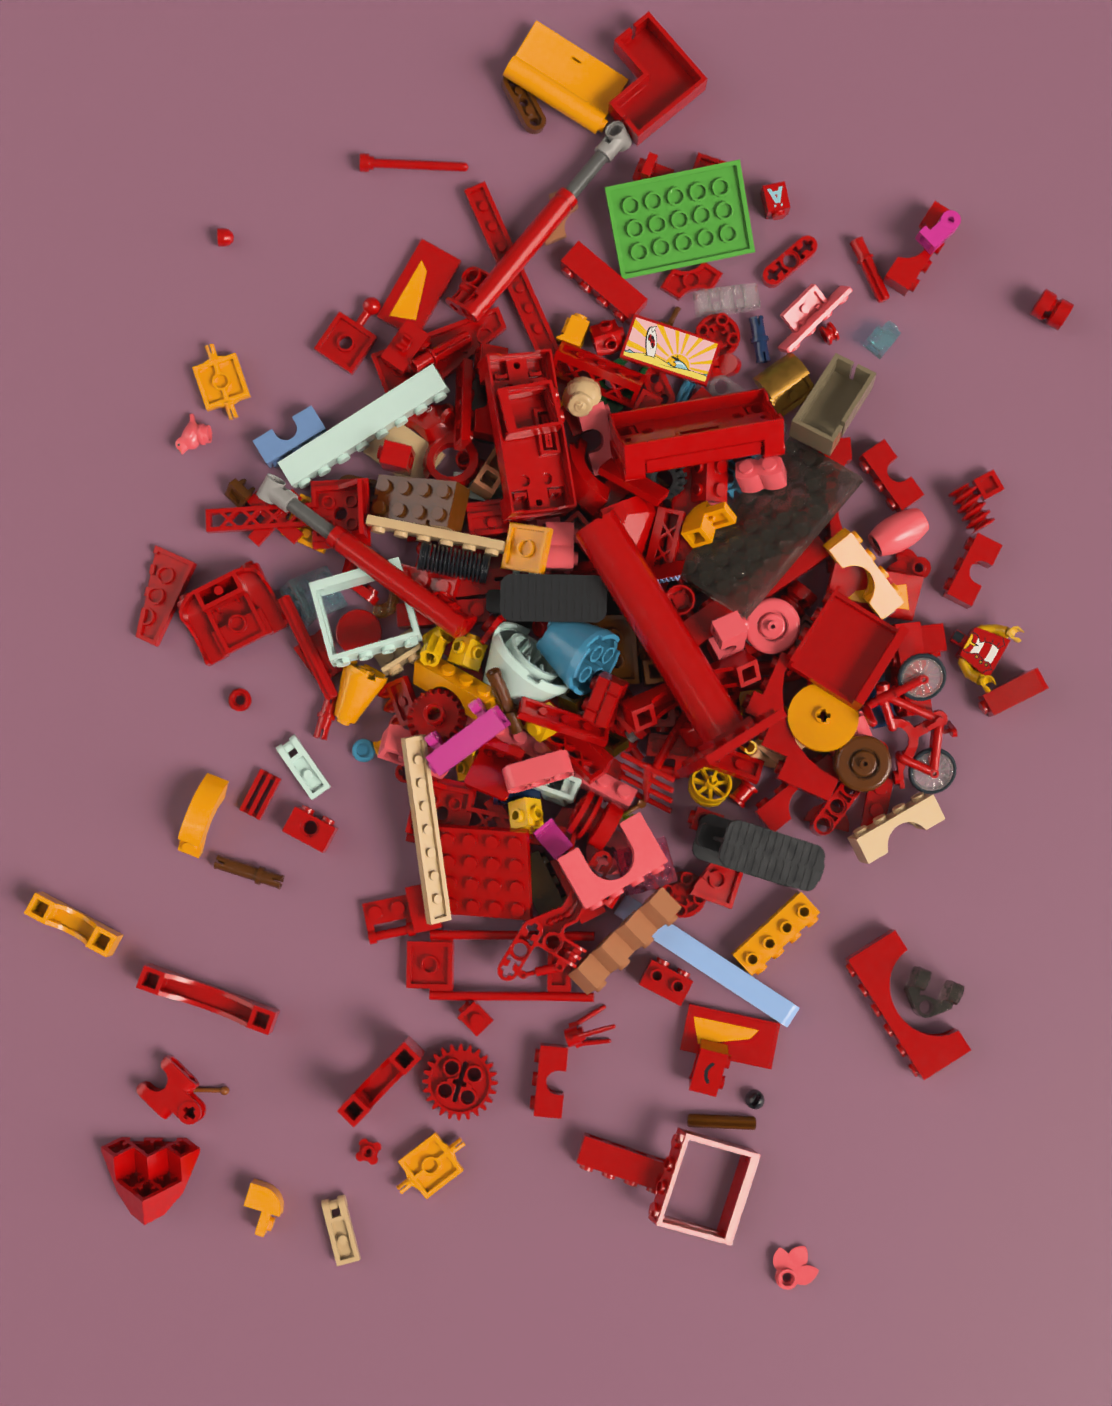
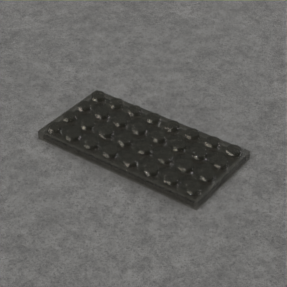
M791 436L785 442V454L780 455L787 471V486L778 490L763 489L755 493L742 492L730 505L731 510L737 516L736 523L716 529L712 543L693 548L684 559L685 563L680 575L682 580L731 611H738L740 616H744L746 619L863 482L862 476Z

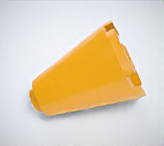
M356 660L351 661L350 665L343 667L334 711L337 721L346 726L357 722L388 680L384 673L367 664L357 666L358 661Z

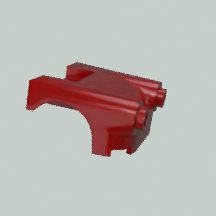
M253 561L246 562L240 568L234 569L191 592L181 595L179 597L180 601L177 602L180 619L193 636L207 666H211L229 657L230 654L289 626L260 564L253 563Z

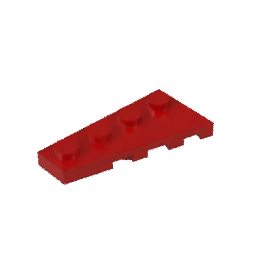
M155 545L153 551L155 556L149 570L151 575L148 587L145 589L144 596L146 598L144 607L141 608L136 637L159 647L177 609V602L180 601L179 597L184 594L197 564Z

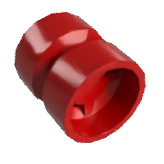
M1045 289L1031 310L1030 315L1040 321L1046 319L1047 325L1058 331L1070 314L1074 304L1063 298L1058 300L1057 294Z
M794 580L786 590L787 595L780 597V599L785 600L794 607L799 619L805 614L804 609H809L817 600L816 595L797 580Z
M680 584L671 587L666 594L679 615H685L693 609L695 595L689 587Z

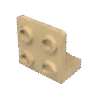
M410 628V629H408L407 631H405L404 633H402V634H400V635H403V634H406V633H410V632H413V631H412V629ZM418 642V645L406 648L403 646L396 648V651L393 653L375 654L374 657L381 666V671L386 676L391 675L394 677L404 670V665L409 662L413 665L414 661L421 658L420 651L422 645Z

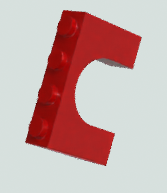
M408 1036L342 1103L337 1112L354 1128L371 1111L381 1097L422 1059L425 1051Z

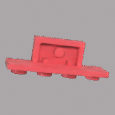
M811 284L780 314V317L792 333L777 347L778 350L785 353L795 351L805 337L815 332L816 326L821 321L828 319L832 315V311L848 299V295L853 291L851 287L841 285L826 299L816 284Z

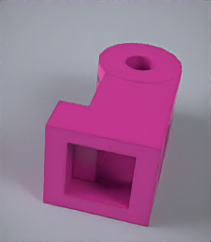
M953 210L944 212L931 230L925 226L919 231L915 239L931 255L954 234L961 223L960 215Z

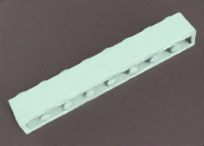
M431 364L285 457L278 464L291 486L296 489L299 487L303 489L311 484L310 481L319 475L321 477L331 471L330 467L337 463L343 464L348 461L352 453L367 449L370 446L369 443L374 439L380 440L389 434L388 431L396 426L398 428L408 422L407 418L414 414L420 415L425 412L429 404L434 401L438 403L444 400L450 390L437 368Z

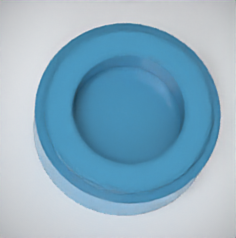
M367 739L356 741L352 747L354 758L360 762L372 760L376 753L373 743Z

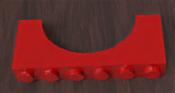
M890 929L846 957L845 960L848 964L845 967L852 978L856 976L860 984L857 986L863 996H869L873 1004L870 1007L877 1017L881 1016L885 1024L882 1026L889 1037H895L898 1042L895 1047L902 1057L907 1056L911 1063L908 1067L915 1077L919 1076L921 1079L926 1080L970 1052L971 1049L960 1031L956 1028L942 1033H925L912 1028L901 1018L891 998L890 977L895 963L908 949L896 930Z

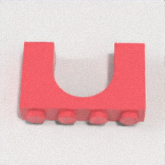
M640 812L618 824L632 852L630 868L622 877L615 880H605L596 876L591 871L578 847L556 859L584 909L590 908L593 911L604 904L602 900L606 897L611 896L614 899L624 893L622 888L631 884L634 887L645 881L643 876L651 872L655 875L665 869L664 864L668 860Z

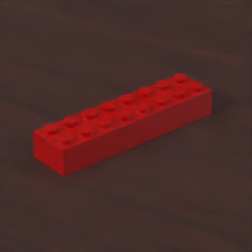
M807 531L796 538L792 547H789L787 544L777 551L774 555L775 559L772 561L770 558L765 559L757 565L758 567L755 568L756 572L752 574L748 571L736 581V586L733 587L729 584L720 591L717 599L714 600L711 597L703 602L697 613H694L692 610L683 616L682 620L698 646L700 647L709 638L713 637L710 631L712 621L734 611H738L741 617L745 616L746 612L755 603L772 597L824 561L829 556V553L823 547L824 543L815 531L811 534Z

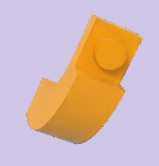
M207 773L191 800L179 832V851L200 858L210 824L225 798L229 781Z

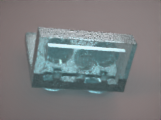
M327 566L291 579L279 590L282 596L288 594L291 596L306 628L318 619L309 583L331 577L332 575ZM341 591L322 596L327 615L347 606Z

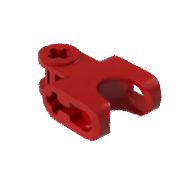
M166 1055L160 1064L167 1074L168 1082L166 1087L163 1089L157 1088L151 1082L144 1081L136 1087V1093L160 1117L168 1119L174 1113L184 1124H195L205 1116L207 1110L205 1103L193 1092L199 1086V1081L174 1056ZM192 1107L195 1108L194 1115L189 1113Z

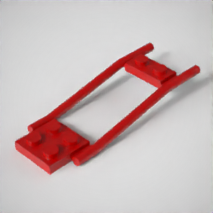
M430 930V941H407L406 988L430 989L429 1000L594 1002V993L587 995L585 992H571L572 979L568 976L572 971V966L567 965L562 972L547 974L548 992L453 991L454 940H514L518 931ZM528 931L526 937L521 934L520 938L529 940L532 933H538L539 931ZM564 931L565 936L572 941H595V932ZM551 935L546 939L548 940V946L551 948L559 945L560 940L555 935ZM564 941L558 953L564 955V948H568L570 944ZM549 952L547 965L556 963L558 959Z

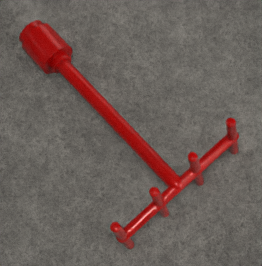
M683 711L652 766L625 752H622L620 757L644 768L643 773L622 763L621 769L643 779V783L625 774H621L620 779L643 790V794L637 791L635 797L671 814L672 808L650 798V794L670 804L673 802V798L650 786L654 784L670 793L674 791L673 787L655 778L658 775L670 782L675 780L674 776L660 769L680 735L679 727L685 721H688Z

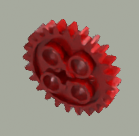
M460 1043L458 1049H455V1046L451 1044L450 1051H447L444 1047L441 1048L442 1056L434 1053L433 1056L436 1062L431 1060L427 1062L431 1069H424L423 1073L429 1077L422 1079V1083L428 1084L423 1089V1092H430L431 1095L427 1097L426 1101L434 1100L435 1103L432 1109L439 1106L441 1108L439 1115L447 1111L448 1119H451L452 1115L456 1114L457 1120L460 1121L462 1114H465L469 1120L470 1112L479 1116L478 1108L480 1107L486 1111L487 1106L484 1102H493L489 1094H496L497 1090L491 1087L498 1084V1080L492 1079L497 1074V1071H490L494 1062H485L488 1054L481 1057L479 1055L481 1048L473 1052L472 1044L468 1046L467 1050L464 1049L463 1043ZM449 1061L456 1062L459 1070L454 1073L449 1072L446 1068V1063ZM466 1061L468 1065L463 1078L466 1084H462L458 1099L454 1102L453 1096L457 1086V1082L454 1079L459 1078L463 1062ZM471 1068H477L481 1072V1077L472 1079L468 1071ZM442 1084H448L452 1088V1093L443 1095L439 1087ZM464 1091H471L474 1094V1100L470 1102L464 1101L462 1098Z

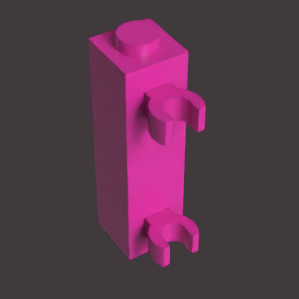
M480 698L475 699L468 705L470 710L478 717L474 722L445 743L436 730L424 737L429 746L434 749L431 754L425 757L428 760V766L431 771L437 773L440 777L511 725L498 705L487 711Z

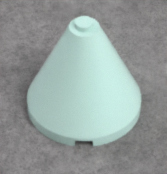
M503 622L493 633L485 673L491 668H500L511 699L517 707H519V701L522 696L544 702L565 693L568 687L536 648L538 642L528 636L530 629L513 622ZM484 673L483 682L491 686Z

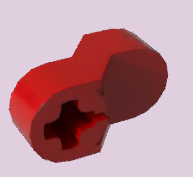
M730 353L717 356L709 381L736 375L741 369L740 359Z

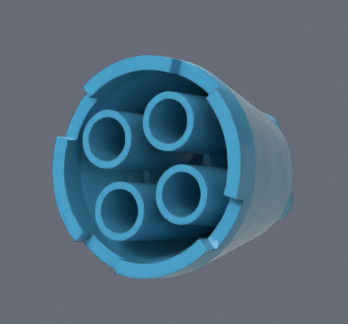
M548 622V629L538 641L536 648L570 690L577 695L589 694L592 691L590 683L595 675L598 676L602 672L611 673L620 654V651L617 650V643L620 638L607 629L586 622Z

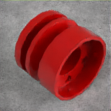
M589 789L578 800L572 810L566 832L572 834L576 827L579 826L576 838L580 839L587 831L590 833L587 844L602 851L618 826L625 808L613 801H610L605 808L600 807L603 795L600 794L593 803L592 799L595 791Z

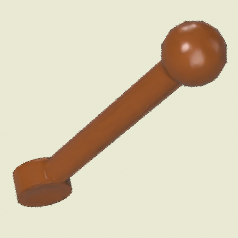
M639 800L635 806L624 811L622 818L639 808H645L646 803L643 800Z
M227 1086L221 1088L197 1087L193 1092L227 1095L229 1088Z

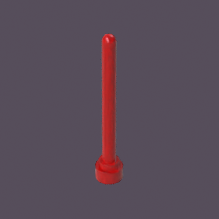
M360 153L359 161L360 172H369V170H374V168L466 172L469 168L465 162L376 159L374 156H370L369 153Z

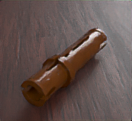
M500 668L489 669L485 675L491 685L500 710L511 723L508 726L509 732L511 734H518L524 729L521 720L517 718L518 707L511 699Z
M221 855L216 857L218 862L214 863V869L253 880L258 885L262 883L280 890L282 887L281 882H284V875L267 871L262 866L259 868Z

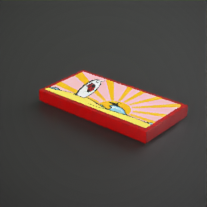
M634 314L619 359L707 387L721 342Z

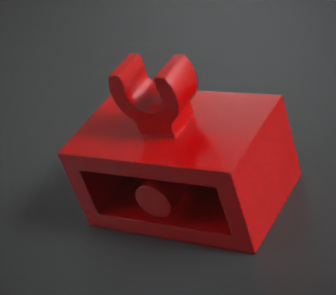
M406 319L380 356L382 362L406 377L408 372L410 374L413 373L409 361L425 353V350L431 347L430 335Z

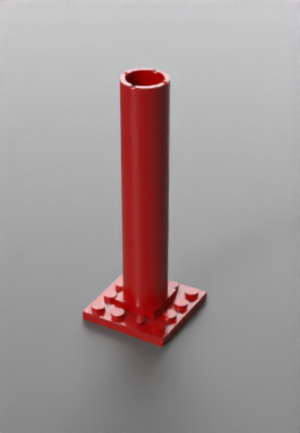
M615 510L602 515L601 519L597 518L574 535L703 743L698 747L700 752L681 762L683 767L677 770L681 779L713 764L787 717L783 708L777 711L771 708L754 718L749 716L744 719Z

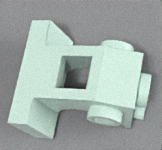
M571 776L532 789L541 791L543 799L565 807L568 804L574 803L582 780Z

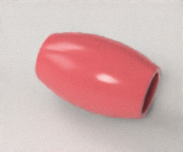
M920 509L902 510L877 524L868 534V540L878 556L893 555L919 541L929 530V524Z

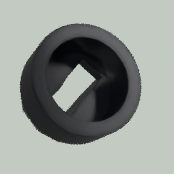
M758 1090L749 1091L745 1097L746 1104L751 1109H760L764 1105V1096ZM759 1095L760 1098L758 1099L756 1105H751L755 1100L756 1096Z

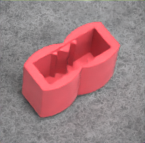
M780 456L761 458L759 460L743 459L735 463V477L741 492L755 493L763 489L778 490L787 486V471Z
M546 522V527L554 530L545 571L573 572V566H578V552H574V543H578L574 535L579 529H574L573 522Z

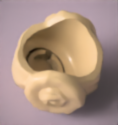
M588 377L574 378V380L567 383V387L563 392L562 403L564 408L574 416H587L592 407L601 401L600 386L596 381Z

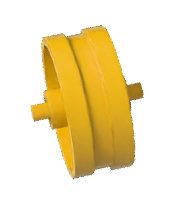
M707 767L694 772L688 781V791L691 798L704 807L711 808L720 805L725 801L732 789L730 775ZM706 771L713 772L714 774L708 776ZM701 772L704 780L695 778L696 774ZM719 775L723 781H718L716 776ZM695 784L702 785V788L697 790ZM725 785V793L722 792L719 788H717V786ZM713 792L721 798L713 799ZM701 794H708V798L704 797Z

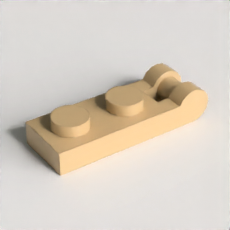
M345 1194L337 1196V1199L321 1200L337 1266L359 1261L361 1257ZM339 1208L341 1214L333 1216L332 1210Z

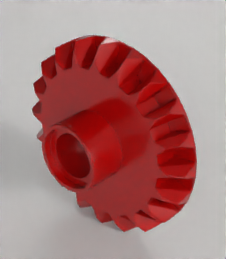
M429 689V691L421 693L417 699H414L413 704L409 707L407 726L412 736L421 734L427 736L436 730L445 743L465 728L467 715L465 714L463 704L455 693L448 689ZM435 712H440L438 719L431 720V716Z

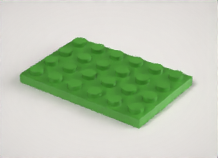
M740 159L604 187L620 276L624 279L755 252Z

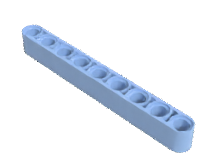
M626 894L614 914L624 920L643 904ZM665 924L653 934L652 937L656 942L788 1028L800 1009L672 924L668 927Z

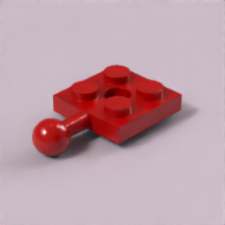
M368 297L364 300L362 305L363 311L356 321L339 311L314 347L316 352L351 375L354 374L378 339L375 334L363 327L370 315H376L380 311V302L374 297ZM344 338L352 340V345L348 349L340 347V341Z

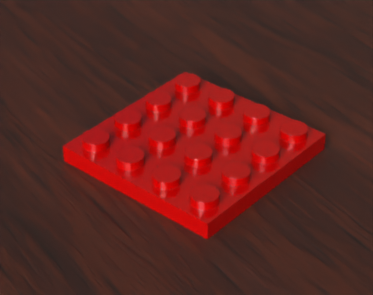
M454 824L438 825L451 915L528 920L533 917L529 829Z

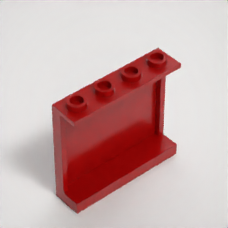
M837 585L833 592L829 590L823 598L822 602L825 603L823 609L817 608L810 620L814 623L810 629L805 626L798 637L801 640L798 648L793 645L786 657L790 660L786 667L854 710L859 711L910 630L903 625L897 629L839 593L840 586Z

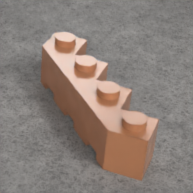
M663 887L651 894L642 906L625 918L613 933L610 932L590 954L581 959L577 964V968H573L568 974L587 995L594 990L599 992L607 984L605 979L610 973L618 968L620 971L623 970L630 963L628 958L634 951L640 947L647 948L654 941L652 936L659 928L665 924L669 927L677 920L678 916L676 913L682 907Z

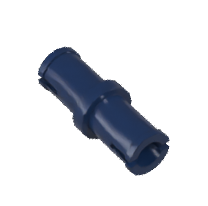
M760 315L758 318L757 316L750 317L752 333L750 341L754 345L756 364L770 362L771 359L767 345L769 337L765 333L763 316Z

